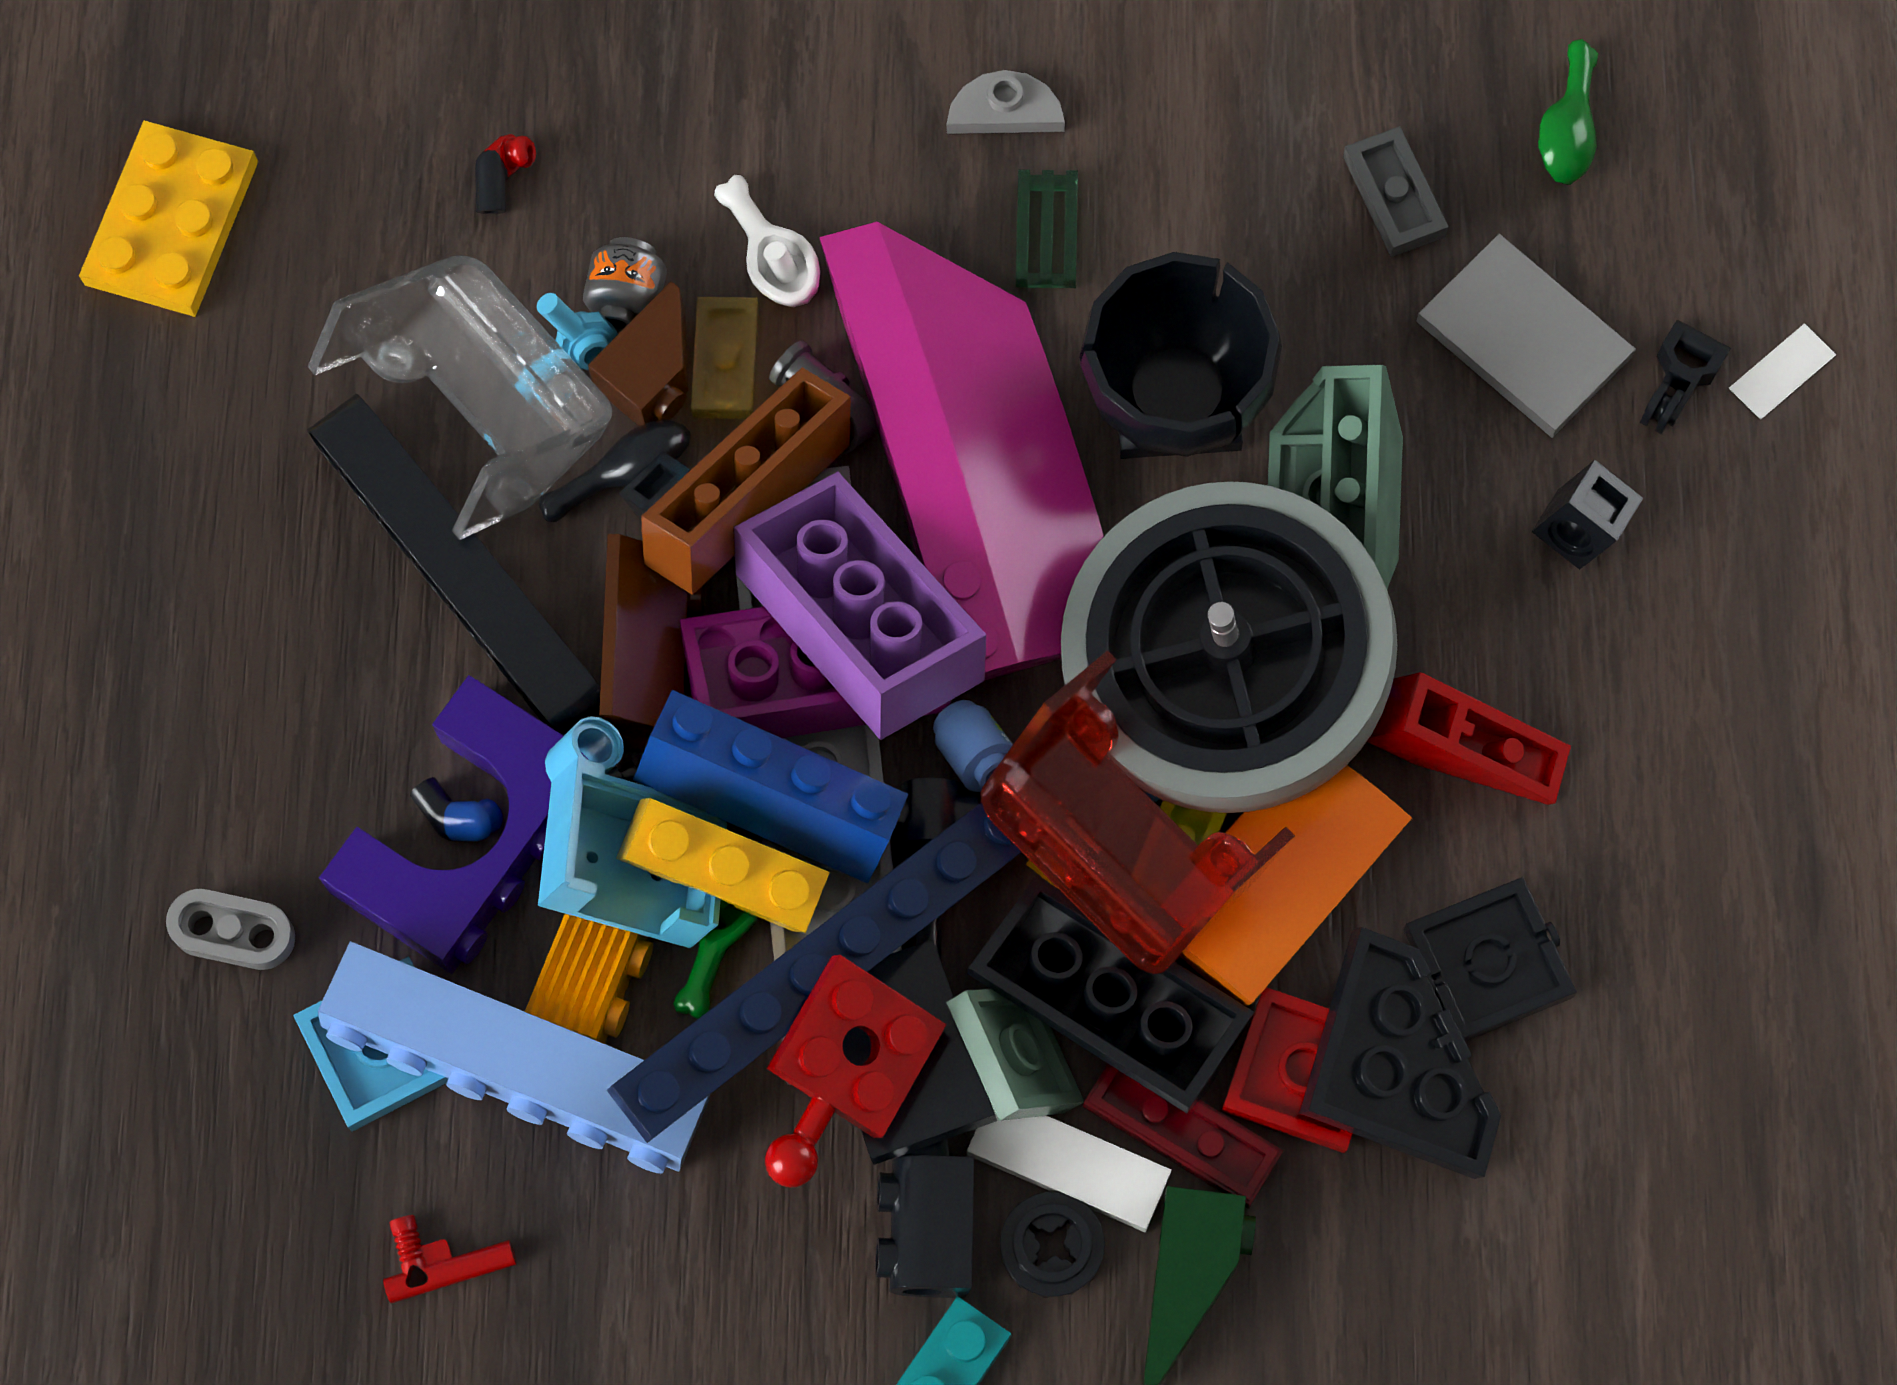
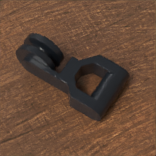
M1676 320L1657 354V358L1666 375L1650 399L1640 423L1648 426L1651 419H1656L1658 424L1655 431L1660 434L1664 432L1668 424L1673 427L1696 387L1711 385L1728 356L1731 347ZM1676 347H1679L1708 364L1706 367L1691 368L1678 361L1674 350ZM1669 387L1677 390L1673 396H1669L1667 393Z

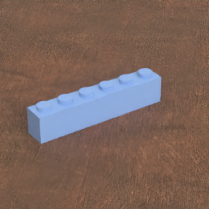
M351 941L318 1009L320 1025L328 1030L326 1037L344 1048L361 1052L364 1045L388 1054L386 1061L393 1067L406 1073L422 1076L426 1069L448 1078L447 1087L458 1094L474 1100H482L484 1095L487 1094L509 1103L507 1111L524 1121L542 1125L544 1119L547 1118L569 1127L567 1135L581 1144L596 1149H603L606 1142L628 1151L627 1159L631 1163L654 1173L662 1174L665 1167L677 1172L680 1171L709 1102L710 1095L650 1142L646 1143L606 1091L611 1085L643 1062V1059Z

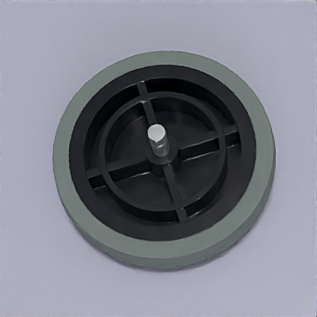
M1230 481L1195 485L1165 494L1141 506L1115 525L1096 545L1075 578L1068 596L1061 634L1062 671L1065 689L1072 710L1082 730L1105 760L1128 781L1163 801L1184 808L1218 813L1250 812L1292 801L1313 791L1341 771L1362 749L1383 714L1393 683L1398 646L1393 606L1385 583L1369 553L1342 522L1317 504L1292 492L1262 484Z

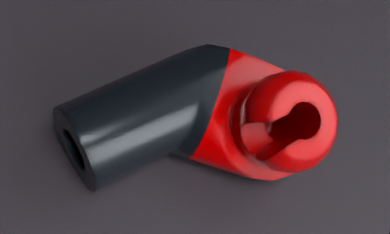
M513 134L500 136L478 156L475 164L477 213L501 214L506 212L505 180L512 176L520 167L529 168L536 158V148L530 138L527 136L516 137Z

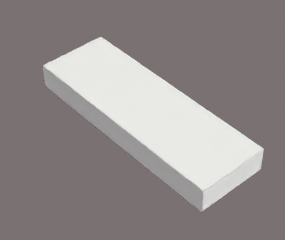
M996 1115V1122L976 1129L967 1149L968 1156L1048 1191L1069 1195L1084 1202L1090 1209L1145 1233L1172 1171L1167 1167L1049 1116L999 1121Z

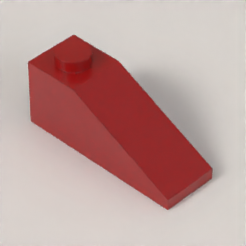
M1422 672L1393 679L1383 714L1367 740L1368 743L1412 764L1547 805L1556 803L1571 749L1570 745Z

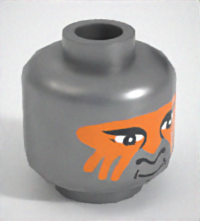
M614 238L610 240V244L603 245L592 254L583 293V302L589 311H599L614 326L616 331L621 332L663 290L667 268L661 258L656 256V250L650 244L634 238Z

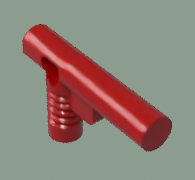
M407 1215L389 1222L392 1235L396 1237L394 1243H397L396 1249L399 1250L397 1254L401 1256L399 1261L402 1262L401 1269L403 1273L384 1278L383 1283L387 1298L391 1304L501 1270L517 1263L510 1240L452 1257L449 1243L444 1239L421 1245V1239L418 1238L420 1234L416 1232L418 1227L415 1216ZM416 1268L422 1269L428 1277L427 1282L410 1288L409 1283L412 1271Z

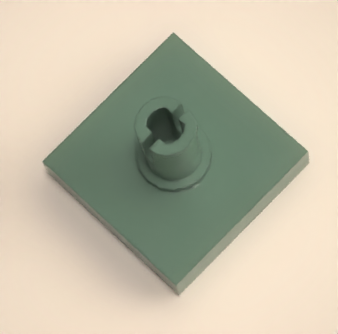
M992 989L966 990L946 1002L999 1121L1063 1114L1084 1103L1081 1092L1050 1026Z

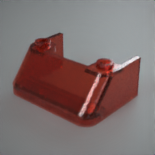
M1106 651L1043 703L982 787L981 803L993 824L1134 965L1146 972L1158 974L1167 970L1259 878L1295 835L1285 827L1255 855L1240 839L1220 832L1209 835L1198 846L1108 757L1117 745L1119 738L1118 728L1110 709L1091 694L1117 660Z

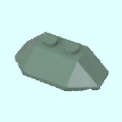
M1384 365L1322 366L1312 379L1314 382L1294 401L1270 431L1268 486L1289 491L1310 500L1342 522L1369 553L1385 583L1386 589H1388L1399 560L1403 435L1387 368Z

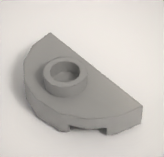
M1002 70L982 74L962 87L950 105L946 127L947 134L1065 132V120L1060 101L1045 83L1027 73Z

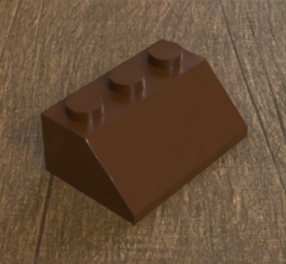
M608 534L599 715L600 718L610 722L619 731L623 739L624 752H644L671 691L674 690L692 698L680 630V619L692 618L693 614L704 613L705 589L703 585L691 595L644 564L643 541L622 534Z

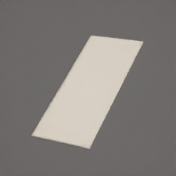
M1804 323L1731 385L1729 389L1761 420L1835 357L1836 354Z

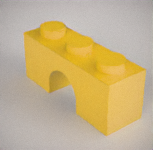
M652 798L639 800L616 857L617 860L673 883H679L734 905V908L790 931L804 933L807 931L830 873Z

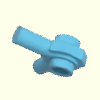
M546 293L538 300L537 311L558 331L554 344L555 350L520 377L525 388L534 397L571 368L573 370H589L588 364L618 335L614 326L599 311H580L574 313L554 293Z

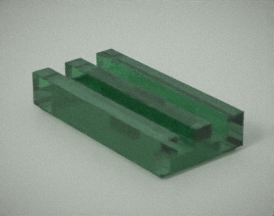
M1018 169L1016 287L1076 288L1078 170H1066V175H1054V170H1042V175H1030L1029 169ZM1030 191H1042L1040 273H1028ZM1054 191H1066L1064 273H1052Z

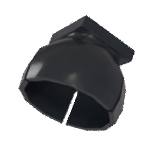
M1171 252L1127 266L1093 302L1080 351V366L1101 418L1118 431L1120 459L1173 455L1188 457L1203 453L1242 451L1243 431L1264 409L1273 396L1282 350L1279 331L1263 291L1228 262L1223 269V283L1218 297L1216 295V288L1220 273V259Z

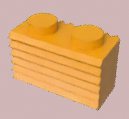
M564 914L525 1012L605 1044L608 1035L617 1038L624 1026L630 1007V1002L623 999L632 976L641 979L652 955L653 943L647 941L648 937Z

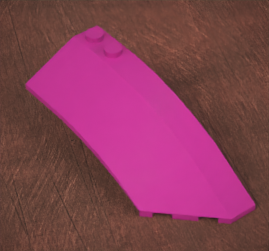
M879 222L819 237L851 351L854 354L870 407L875 415L876 426L917 559L987 634L984 681L1062 659L1061 634L1068 596L1085 560L1104 537L1059 392L1026 302Z

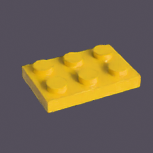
M143 120L79 274L84 285L196 317L257 167L258 159L254 151Z

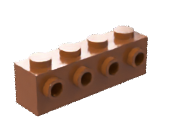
M803 367L799 369L641 516L644 564L693 595L735 555V526L804 490L850 446L851 396Z

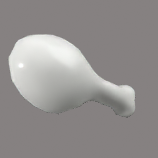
M733 175L728 183L716 186L714 196L723 206L728 207L732 211L748 237L747 272L754 286L763 295L777 304L788 307L808 304L818 292L820 280L819 261L812 245L802 235L793 230L769 223L751 199L748 183L743 176Z

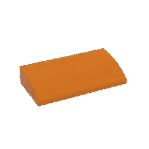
M1346 765L1330 780L1301 797L1271 808L1243 812L1147 920L1145 925L1168 944L1175 953L1209 984L1247 1007L1262 993L1412 817L1376 786Z

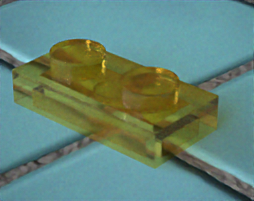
M697 297L691 401L693 418L746 419L754 412L759 323L758 298Z

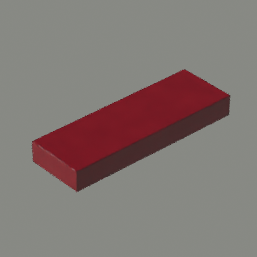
M1107 1064L1083 1103V1108L1218 1191L1225 1194L1246 1196L1245 1207L1248 1209L1284 1151L1202 1100H1199L1188 1113H1185L1110 1064Z

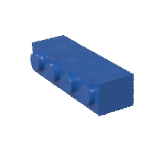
M674 690L671 691L653 728L633 781L651 787L658 792L867 884L886 849L908 796L907 793Z

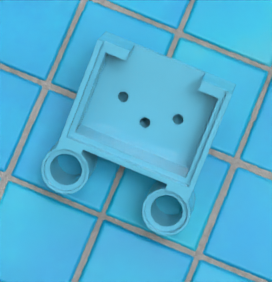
M590 716L583 718L548 751L545 759L546 772L552 783L538 906L691 948L718 926L721 899L694 888L673 883L617 860L616 857L640 799L652 798L724 829H727V822L658 792L651 787L607 775L622 758L624 752L623 739L619 731L610 722L600 717Z

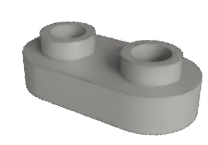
M193 889L181 894L173 901L166 916L168 934L184 952L193 956L251 969L268 970L277 967L289 957L295 944L294 927L285 913L277 906L207 889ZM202 917L213 918V926L209 932L203 935L194 934L193 927L198 919ZM263 930L274 932L273 941L269 946L265 948L254 947V939L259 932Z

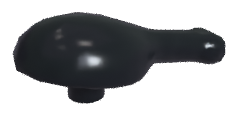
M668 419L655 420L634 428L621 437L598 463L588 471L555 491L542 495L538 504L543 518L547 522H557L571 509L605 488L627 486L662 452H665L674 459L679 458L689 446L690 431L683 424Z

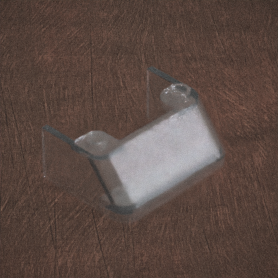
M451 256L335 300L307 366L314 375L362 357L375 373L388 381L410 383L428 376L496 452L498 456L490 459L482 467L452 531L459 539L530 508L602 437L612 417V406L602 391L494 272L483 262L469 256Z

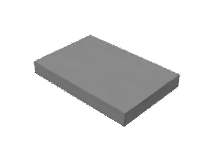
M1498 234L1418 313L1416 321L1551 438L1633 357L1636 348L1501 234Z

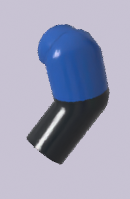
M435 777L424 780L410 793V797L438 835L448 841L484 840L490 836L491 832L497 831L503 822L502 810L496 802L490 799H482L479 802L452 801Z

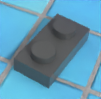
M1400 126L1345 146L1343 158L1390 257L1446 237L1448 225Z

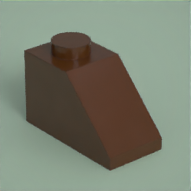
M672 281L588 364L594 389L638 426L655 420H670L682 408L686 400V393L688 392L685 309L680 288Z

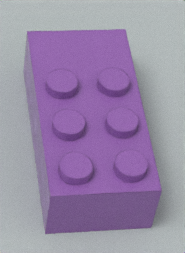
M839 472L824 478L734 527L736 575L880 740L984 681L987 634Z

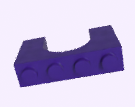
M470 675L467 676L432 726L442 744L490 774L507 790L509 800L508 819L498 842L486 855L472 864L452 870H433L410 862L359 827H356L319 877L331 895L451 975L461 962L467 965L475 959L487 940L488 933L484 930L498 910L505 913L515 904L525 885L522 877L535 859L540 862L543 861L552 783L546 772L545 759L548 751L563 737V735Z

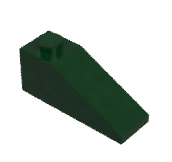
M1167 1186L1143 1385H1161L1235 1273L1239 1262V1255H1252L1256 1216L1244 1215L1246 1196Z

